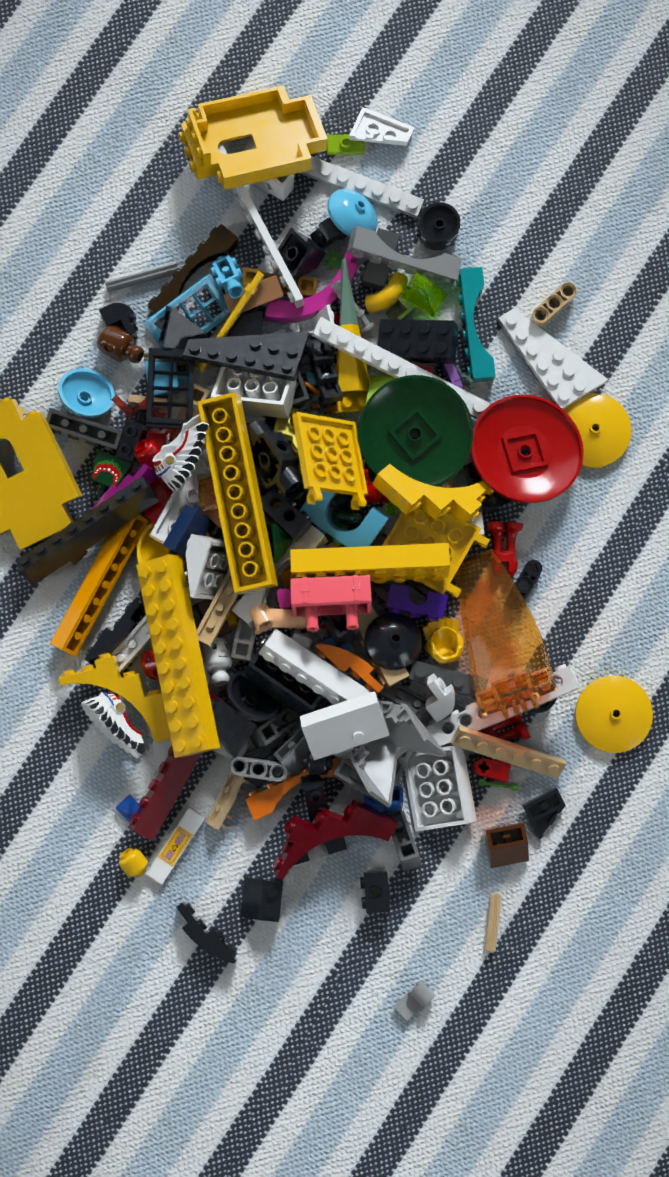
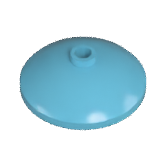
M339 189L329 197L327 203L329 216L341 232L350 236L351 231L356 226L376 231L378 225L376 211L365 196L354 190Z
M85 368L73 369L62 376L58 385L60 401L69 411L78 416L87 418L102 416L111 409L115 400V392L109 380L94 370Z

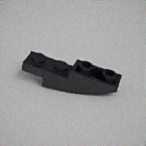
M135 599L132 603L130 602L126 606L122 618L115 622L113 631L106 627L98 634L96 643L87 650L85 660L94 665L95 660L99 659L98 655L109 652L111 654L137 626L135 621L145 607Z
M183 901L176 907L187 921V924L182 929L198 946L223 961L233 964L237 961L236 955L238 954L231 945L228 947L224 942L226 938L219 929L216 931L214 928L207 932L205 930L208 928L201 918L199 920L194 915L196 911L189 902L186 904Z

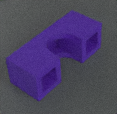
M390 584L385 607L389 609L390 613L400 614L401 612H406L409 617L419 618L420 615L426 616L427 620L438 622L439 619L442 620L444 618L448 595L429 591L426 602L416 605L409 599L410 587Z

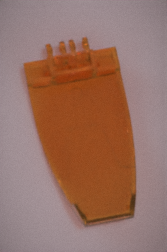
M492 549L465 559L458 568L454 580L458 588L462 589L459 594L460 608L479 711L483 716L502 711L504 718L508 719L509 712L507 708L513 707L514 713L519 715L521 714L519 704L523 712H527L528 706L526 702L530 700L536 709L539 707L538 697L557 690L547 649L537 623L516 584Z

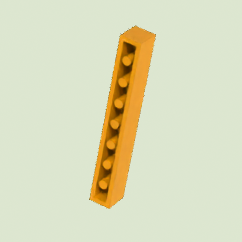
M138 515L108 535L50 644L75 657L77 656L138 543L140 535L149 522L147 519Z

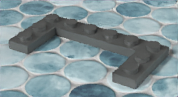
M400 683L387 689L383 685L384 688L378 693L379 696L394 704H407L425 728L428 726L432 716L426 709L427 699ZM406 751L397 759L394 787L413 751ZM342 758L333 777L382 804L368 793L353 763Z

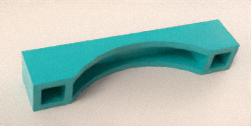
M482 267L460 269L458 280L456 281V286L460 287V293L458 294V303L462 305L460 321L464 323L465 330H462V338L467 344V348H464L465 359L469 360L467 375L472 379L473 382L471 383L494 381L496 377L494 358L481 344L474 325L475 303L485 285Z

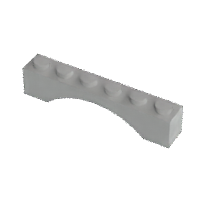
M356 226L351 231L347 252L351 253L353 257H364L370 259L372 263L386 264L391 269H403L407 274H419L424 279H435L443 285H450L458 280L462 261L461 258L446 253L428 259L404 256L388 247L375 231Z

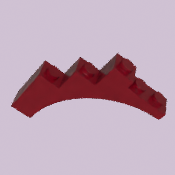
M352 800L351 804L346 806L344 816L323 807L321 812L317 813L314 824L293 815L291 821H287L284 828L288 841H285L280 857H277L273 863L274 873L277 878L283 880L291 867L304 854L324 842L339 837L362 835L389 841L398 824L393 817L355 800Z

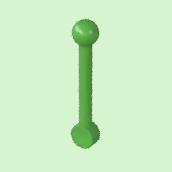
M485 779L478 781L480 786L489 785L511 788L513 791H517L519 788L516 783L510 785L485 781Z

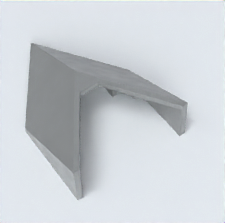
M378 700L387 723L389 736L353 747V750H350L349 757L368 793L389 808L392 803L397 759L406 751H413L444 757L446 753L407 704L401 703L398 705L393 702Z

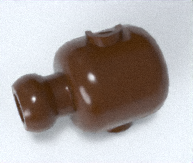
M114 325L105 327L98 337L97 347L99 351L118 362L129 358L130 362L136 364L144 356L143 348L134 346L133 337Z

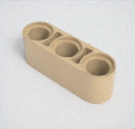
M571 282L562 284L534 309L530 321L540 328L545 326L572 302L577 293L576 286ZM563 290L570 291L571 296L564 295ZM555 302L558 307L552 308L549 303ZM541 314L544 320L536 319L535 315Z

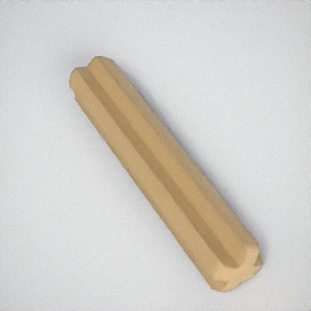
M498 893L490 894L485 950L487 952L496 951L501 895Z

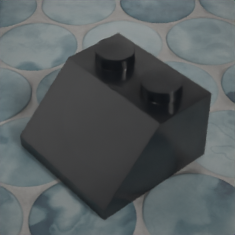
M245 877L240 917L279 922L283 881Z

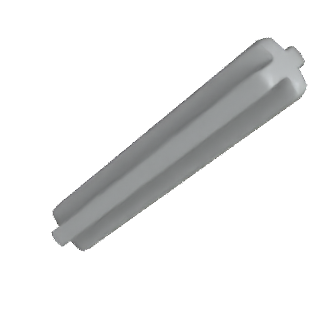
M171 263L105 282L107 291L112 292L173 275L178 267L176 263Z

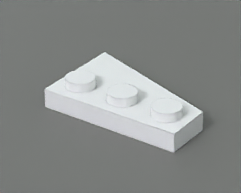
M362 107L349 135V140L407 146L414 127Z

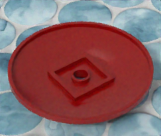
M534 395L504 397L488 406L474 425L473 443L471 446V457L474 466L482 480L493 491L507 499L521 503L549 501L564 493L573 484L581 470L584 450L579 430L571 417L563 409L547 399ZM526 448L530 454L525 456L521 454L520 449Z

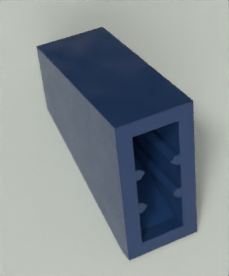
M185 504L163 546L186 559L187 542L191 534L206 536L210 518L203 514L205 510L197 505L190 507Z

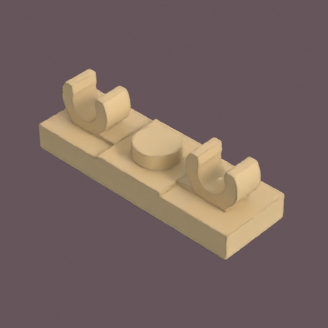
M232 771L230 772L205 823L218 830L220 827L227 829V826L223 825V821L226 818L232 819L227 813L234 806L237 793H245L240 789V786L243 783L249 785V781L244 779V776H237Z

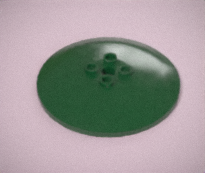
M424 375L403 376L381 386L367 401L359 420V446L364 460L376 476L386 466L391 464L414 480L438 487L453 478L467 461L473 443V422L464 400L452 387L443 381ZM416 428L420 431L418 439L410 437L411 429Z

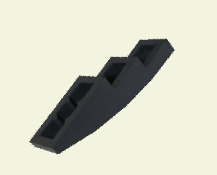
M309 333L306 347L324 403L343 401V393L338 384V374L333 365L334 357L329 345L311 336L312 333Z

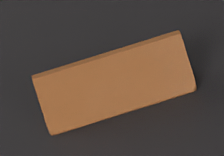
M276 275L261 280L257 287V292L251 296L242 312L284 296ZM227 293L223 297L231 315L241 297L234 299Z

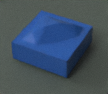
M129 794L116 809L129 822L132 814L137 812L139 803Z

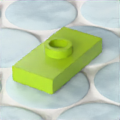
M350 134L327 135V155H363L364 141L349 140Z

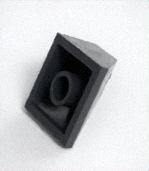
M290 228L278 248L294 280L317 269L326 255V252L316 242L294 228Z

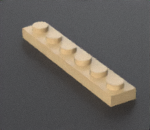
M460 725L451 740L454 746L557 779L566 766L565 759Z

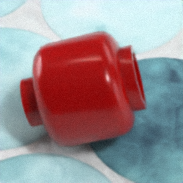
M144 439L136 445L135 457L142 465L145 463L150 467H154L152 460L161 451V448L154 440Z

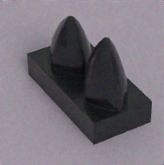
M494 491L491 495H485L486 498L481 503V508L486 515L513 500L507 499Z

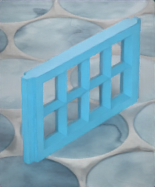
M211 274L202 278L167 305L174 309L180 306L187 316L186 318L196 326L198 325L193 316L202 310L209 322L200 329L206 333L230 316L223 297L224 293ZM204 286L207 287L213 296L205 304L202 303L196 294ZM193 296L200 307L190 314L183 302ZM213 301H216L222 310L215 318H212L206 309ZM165 306L143 324L160 348L174 349L163 347L158 343L161 329L156 322L164 317Z

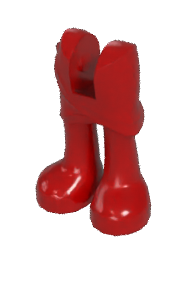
M487 522V528L493 535V575H501V561H506L507 575L514 576L518 566L515 550L516 536L518 532L523 530V523L508 522L505 524L506 551H503L504 522Z
M520 714L478 731L506 741L517 737L523 740L531 738L523 722L499 735L496 733L509 725L522 721Z

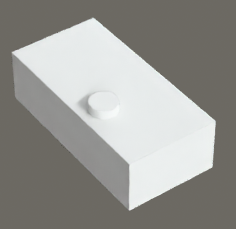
M375 691L300 716L301 728L314 760L389 736L387 723Z

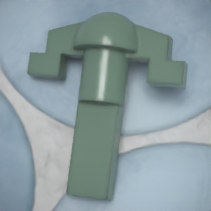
M457 367L456 370L462 384H465L472 390L473 387L469 384L473 382L467 373H461L462 371Z

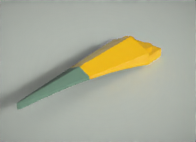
M344 258L341 261L340 327L361 337L347 262ZM338 349L336 372L338 374V384L343 393V401H337L334 405L335 413L362 412L366 404L369 387L366 363Z

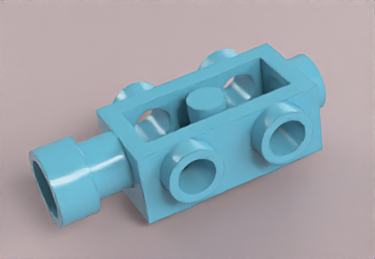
M229 255L219 256L216 261L212 262L214 267L210 268L219 288H224L226 294L228 293L231 298L241 297L243 294L242 287H244L241 279L244 277L235 258H230Z

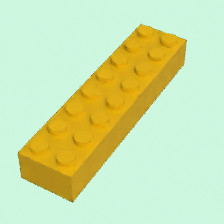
M449 543L290 550L292 579L370 575V581L375 583H384L387 580L404 582L411 579L416 582H421L425 579L441 581L448 578L450 569Z

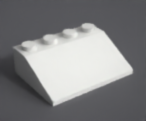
M221 367L211 398L235 392L241 396L244 414L288 419L293 404L297 375L295 381Z
M191 534L186 550L190 597L213 600L230 569L224 539Z
M457 746L442 747L446 753L444 757L418 752L412 753L404 771L415 832L469 824L477 821L463 748Z

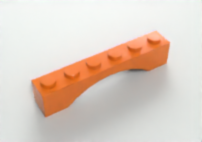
M337 758L332 759V770H329L327 775H320V777H333L341 760ZM303 768L301 770L302 773L297 776L293 774L287 775L282 783L277 784L274 781L266 785V790L260 793L258 789L248 793L249 798L245 799L254 821L273 813L283 795L292 787L301 783V777L310 775L308 769Z

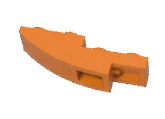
M317 644L315 646V649H317L315 653L321 659L325 660L327 658L332 663L331 665L342 673H345L349 668L351 670L350 674L357 681L359 679L366 683L364 687L369 691H375L378 694L384 688L370 675L374 668L357 655L331 645Z

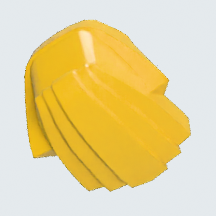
M444 616L438 622H427L428 624L423 626L427 640L424 646L425 651L439 664L458 661L462 656L464 648V637L459 632L458 620Z

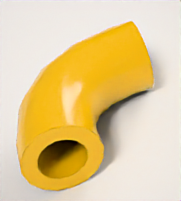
M399 272L393 273L388 284L381 291L367 295L365 297L367 311L373 314L395 304L398 301L397 298L404 294L408 283L407 276Z

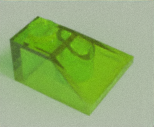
M416 272L401 298L434 317L448 294L425 276Z

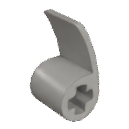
M419 981L394 1005V1008L408 1021L421 1007L426 1006L435 995L422 981Z

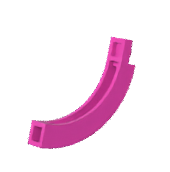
M346 250L344 258L347 262L350 283L352 284L358 265L353 263L356 262L357 258L353 257ZM341 268L334 280L326 288L311 297L303 299L304 306L297 308L295 303L291 304L290 301L276 299L270 301L265 313V321L297 323L312 319L325 305L330 304V308H332L340 299L330 286L337 280H341Z

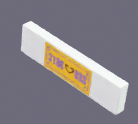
M188 808L146 875L163 884L205 817Z

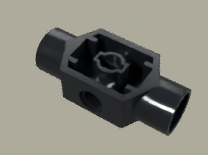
M257 420L247 426L255 471L264 487H277L286 500H293L301 496L306 489H304L302 474L299 471L300 460L282 432H272L265 421Z

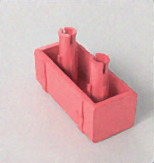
M370 575L291 579L293 617L306 616V630L314 632L319 630L318 616L346 614V629H358V614L372 613Z

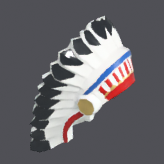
M200 414L183 423L179 435L171 443L163 445L161 451L152 460L156 476L161 477L173 491L182 488V484L186 483L187 478L191 477V471L195 469V463L199 460V455L202 454L201 447L204 445L203 440L207 437L205 432L208 430L209 424L201 422Z
M101 692L98 696L81 702L82 708L86 712L85 715L89 716V720L93 722L94 727L99 728L100 733L105 734L106 738L110 739L113 744H118L120 749H124L126 753H131L137 759L144 754L145 746L142 733L130 724L125 713V705L121 702L117 693Z

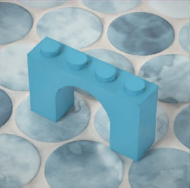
M321 491L322 501H315L316 504L312 505L308 504L306 500L299 510L300 512L305 511L311 517L309 521L318 526L316 529L325 535L328 533L333 537L332 540L340 546L345 545L346 547L371 546L390 518L374 506L359 527L352 530L341 529L332 522L329 516V505L336 493Z

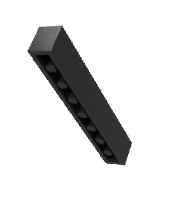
M143 476L134 480L131 484L116 492L112 497L101 502L97 507L86 512L82 517L52 535L45 542L37 545L27 554L22 555L16 560L19 573L29 583L35 585L159 502L155 489Z

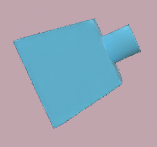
M147 361V362H145V369H146V377H147V383H148V361ZM155 362V370L169 371L170 362ZM173 362V371H177L176 363ZM155 374L154 386H169V375ZM173 375V387H179V383L187 382V376ZM154 390V397H168L169 391ZM172 391V395L180 393V391Z

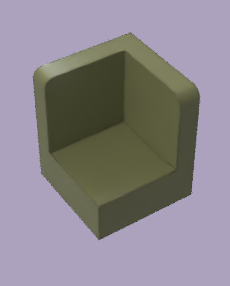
M401 294L397 298L398 301L386 311V315L390 319H407L415 311V306L404 294Z

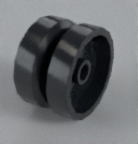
M436 202L428 205L422 211L418 224V236L427 248L444 250L456 241L460 229V216L457 210L447 203Z

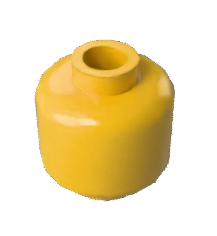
M128 848L119 856V866L128 877L136 876L138 878L146 872L145 868L148 860L138 848Z

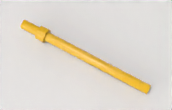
M258 271L252 282L247 284L245 293L217 337H226L251 296L257 292V287L265 276ZM199 363L197 368L203 372L208 364Z

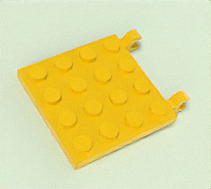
M301 412L292 414L304 489H309L307 503L315 505V501H322L321 491L353 495L351 500L352 510H359V506L365 507L366 499L364 496L368 494L356 423Z
M419 507L415 512L412 510L407 515L401 512L382 546L449 543L450 569L448 578L441 581L425 579L419 583L437 593L444 594L447 591L452 596L458 598L462 589L451 584L453 577L473 542L486 548L490 539L479 534L480 527L469 521L464 525L450 512L444 517L440 515L435 520L423 508Z

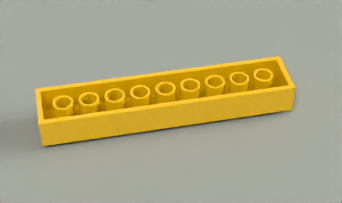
M232 392L197 401L201 422L209 424L208 430L205 432L207 435L205 444L234 593L245 594L278 586L241 396Z
M168 554L137 564L136 567L174 757H186L219 749L220 744L182 557L180 555Z

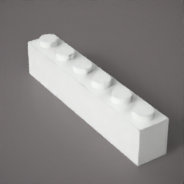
M276 628L268 636L258 653L265 660L272 662L283 672L289 673L298 682L304 683L315 693L322 695L334 705L371 693V691Z

